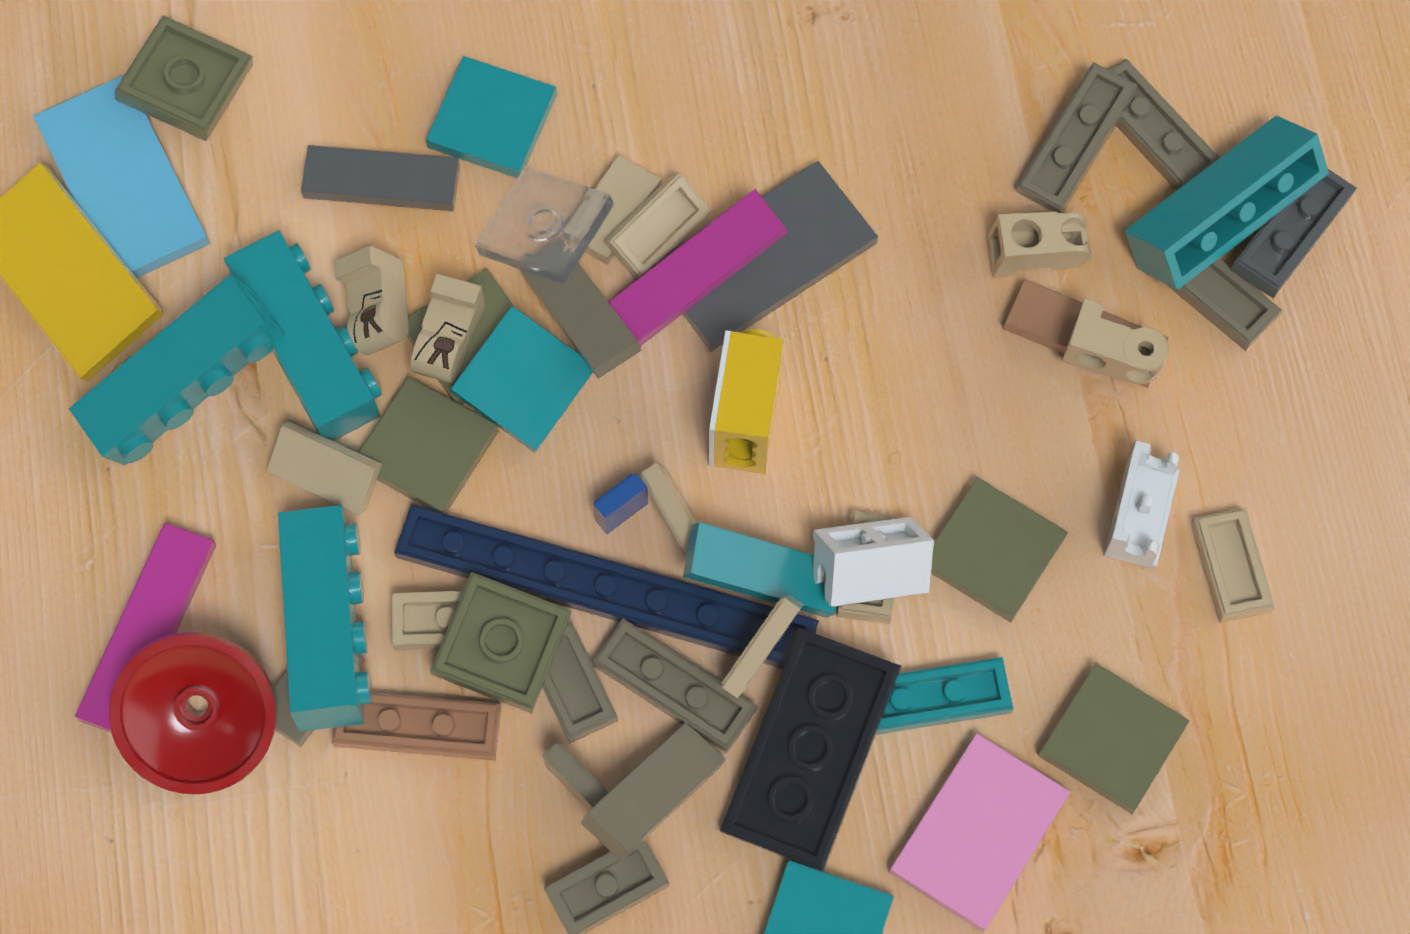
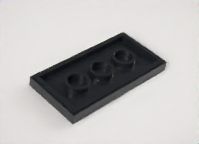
M799 627L720 832L824 872L900 674L901 665Z

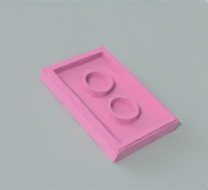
M976 733L889 873L984 933L1067 799L1070 791Z

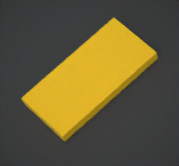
M39 162L0 197V276L76 374L88 382L165 313L46 165Z

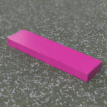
M754 189L609 301V304L637 339L641 347L785 236L788 231L757 190Z
M164 522L76 712L75 717L78 721L111 733L109 704L118 676L128 661L143 647L162 637L177 633L216 548V544L212 539Z

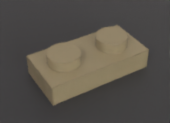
M644 840L623 861L612 852H609L545 887L544 890L567 933L584 934L669 887V882L646 840Z

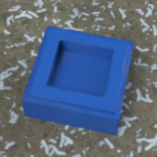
M636 473L630 474L594 501L595 520L606 534H609L648 504L647 486Z

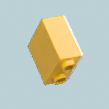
M746 329L743 333L725 330L709 427V466L766 474L781 378L784 339L775 338L770 332L761 329Z

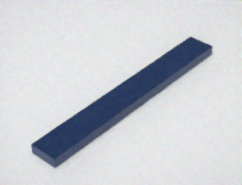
M413 504L410 506L394 551L398 559L464 578H469L471 572L551 603L618 622L625 619L638 628L739 657L774 609V607ZM797 614L763 663L783 669L799 627L816 633L819 620Z

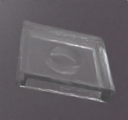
M525 166L475 243V247L481 256L564 285L613 208L614 202L608 193Z

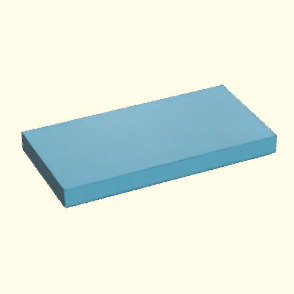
M123 75L42 111L33 117L73 199L135 277L138 278L210 243L146 114L115 100V89L124 77Z

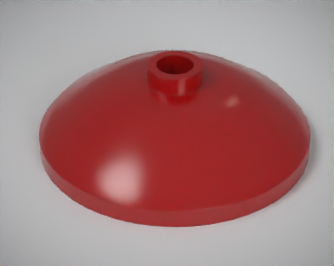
M183 632L165 636L151 642L128 661L118 676L112 690L109 704V722L114 742L126 763L142 778L155 786L171 792L191 795L207 794L226 789L238 783L259 765L265 757L275 733L277 703L272 684L266 672L245 649L217 635ZM192 696L203 697L208 703V708L202 711L193 709L189 704V698Z

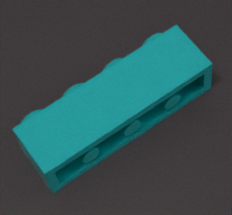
M1276 115L1124 230L1137 268L1171 288L1179 290L1329 174L1318 134Z
M280 230L224 257L230 275L253 289L285 333L274 342L272 352L317 433L329 440L335 441L379 418L380 414L375 399L382 396V393L370 370L366 368L359 372L351 357L358 354V351L345 326L343 325L335 330L328 317V314L334 312V308L322 285L319 284L312 288L304 273L310 271L311 268L298 243L288 246Z
M229 275L68 409L102 457L122 465L136 462L152 450L153 442L166 431L176 429L185 424L192 417L193 409L207 397L215 396L225 391L232 384L233 376L247 364L255 363L266 357L274 348V342L285 333L253 289L232 275Z
M342 505L278 512L289 700L292 718L298 732L364 724L363 705L372 704V691L369 672H360L359 654L368 653V640L365 622H356L355 605L364 604L361 572L352 571L351 556L360 555L357 523L348 524Z

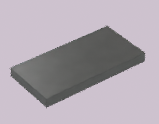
M819 161L762 196L786 227L788 233L683 314L710 352L723 344L725 330L734 332L744 331L877 244L878 235Z

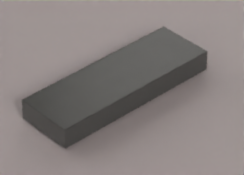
M308 145L301 193L304 199L454 211L460 170L459 158Z
M1328 169L1329 174L1262 226L1237 258L1231 271L1274 299L1351 199L1357 187Z

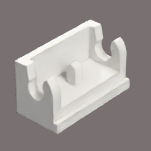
M1135 441L1126 461L1104 556L1156 569L1180 471L1177 469L1179 456L1174 452H1170L1166 459L1153 457L1150 455V444Z
M912 517L813 530V540L815 541L813 560L815 584L825 583V601L831 607L929 593L934 539Z

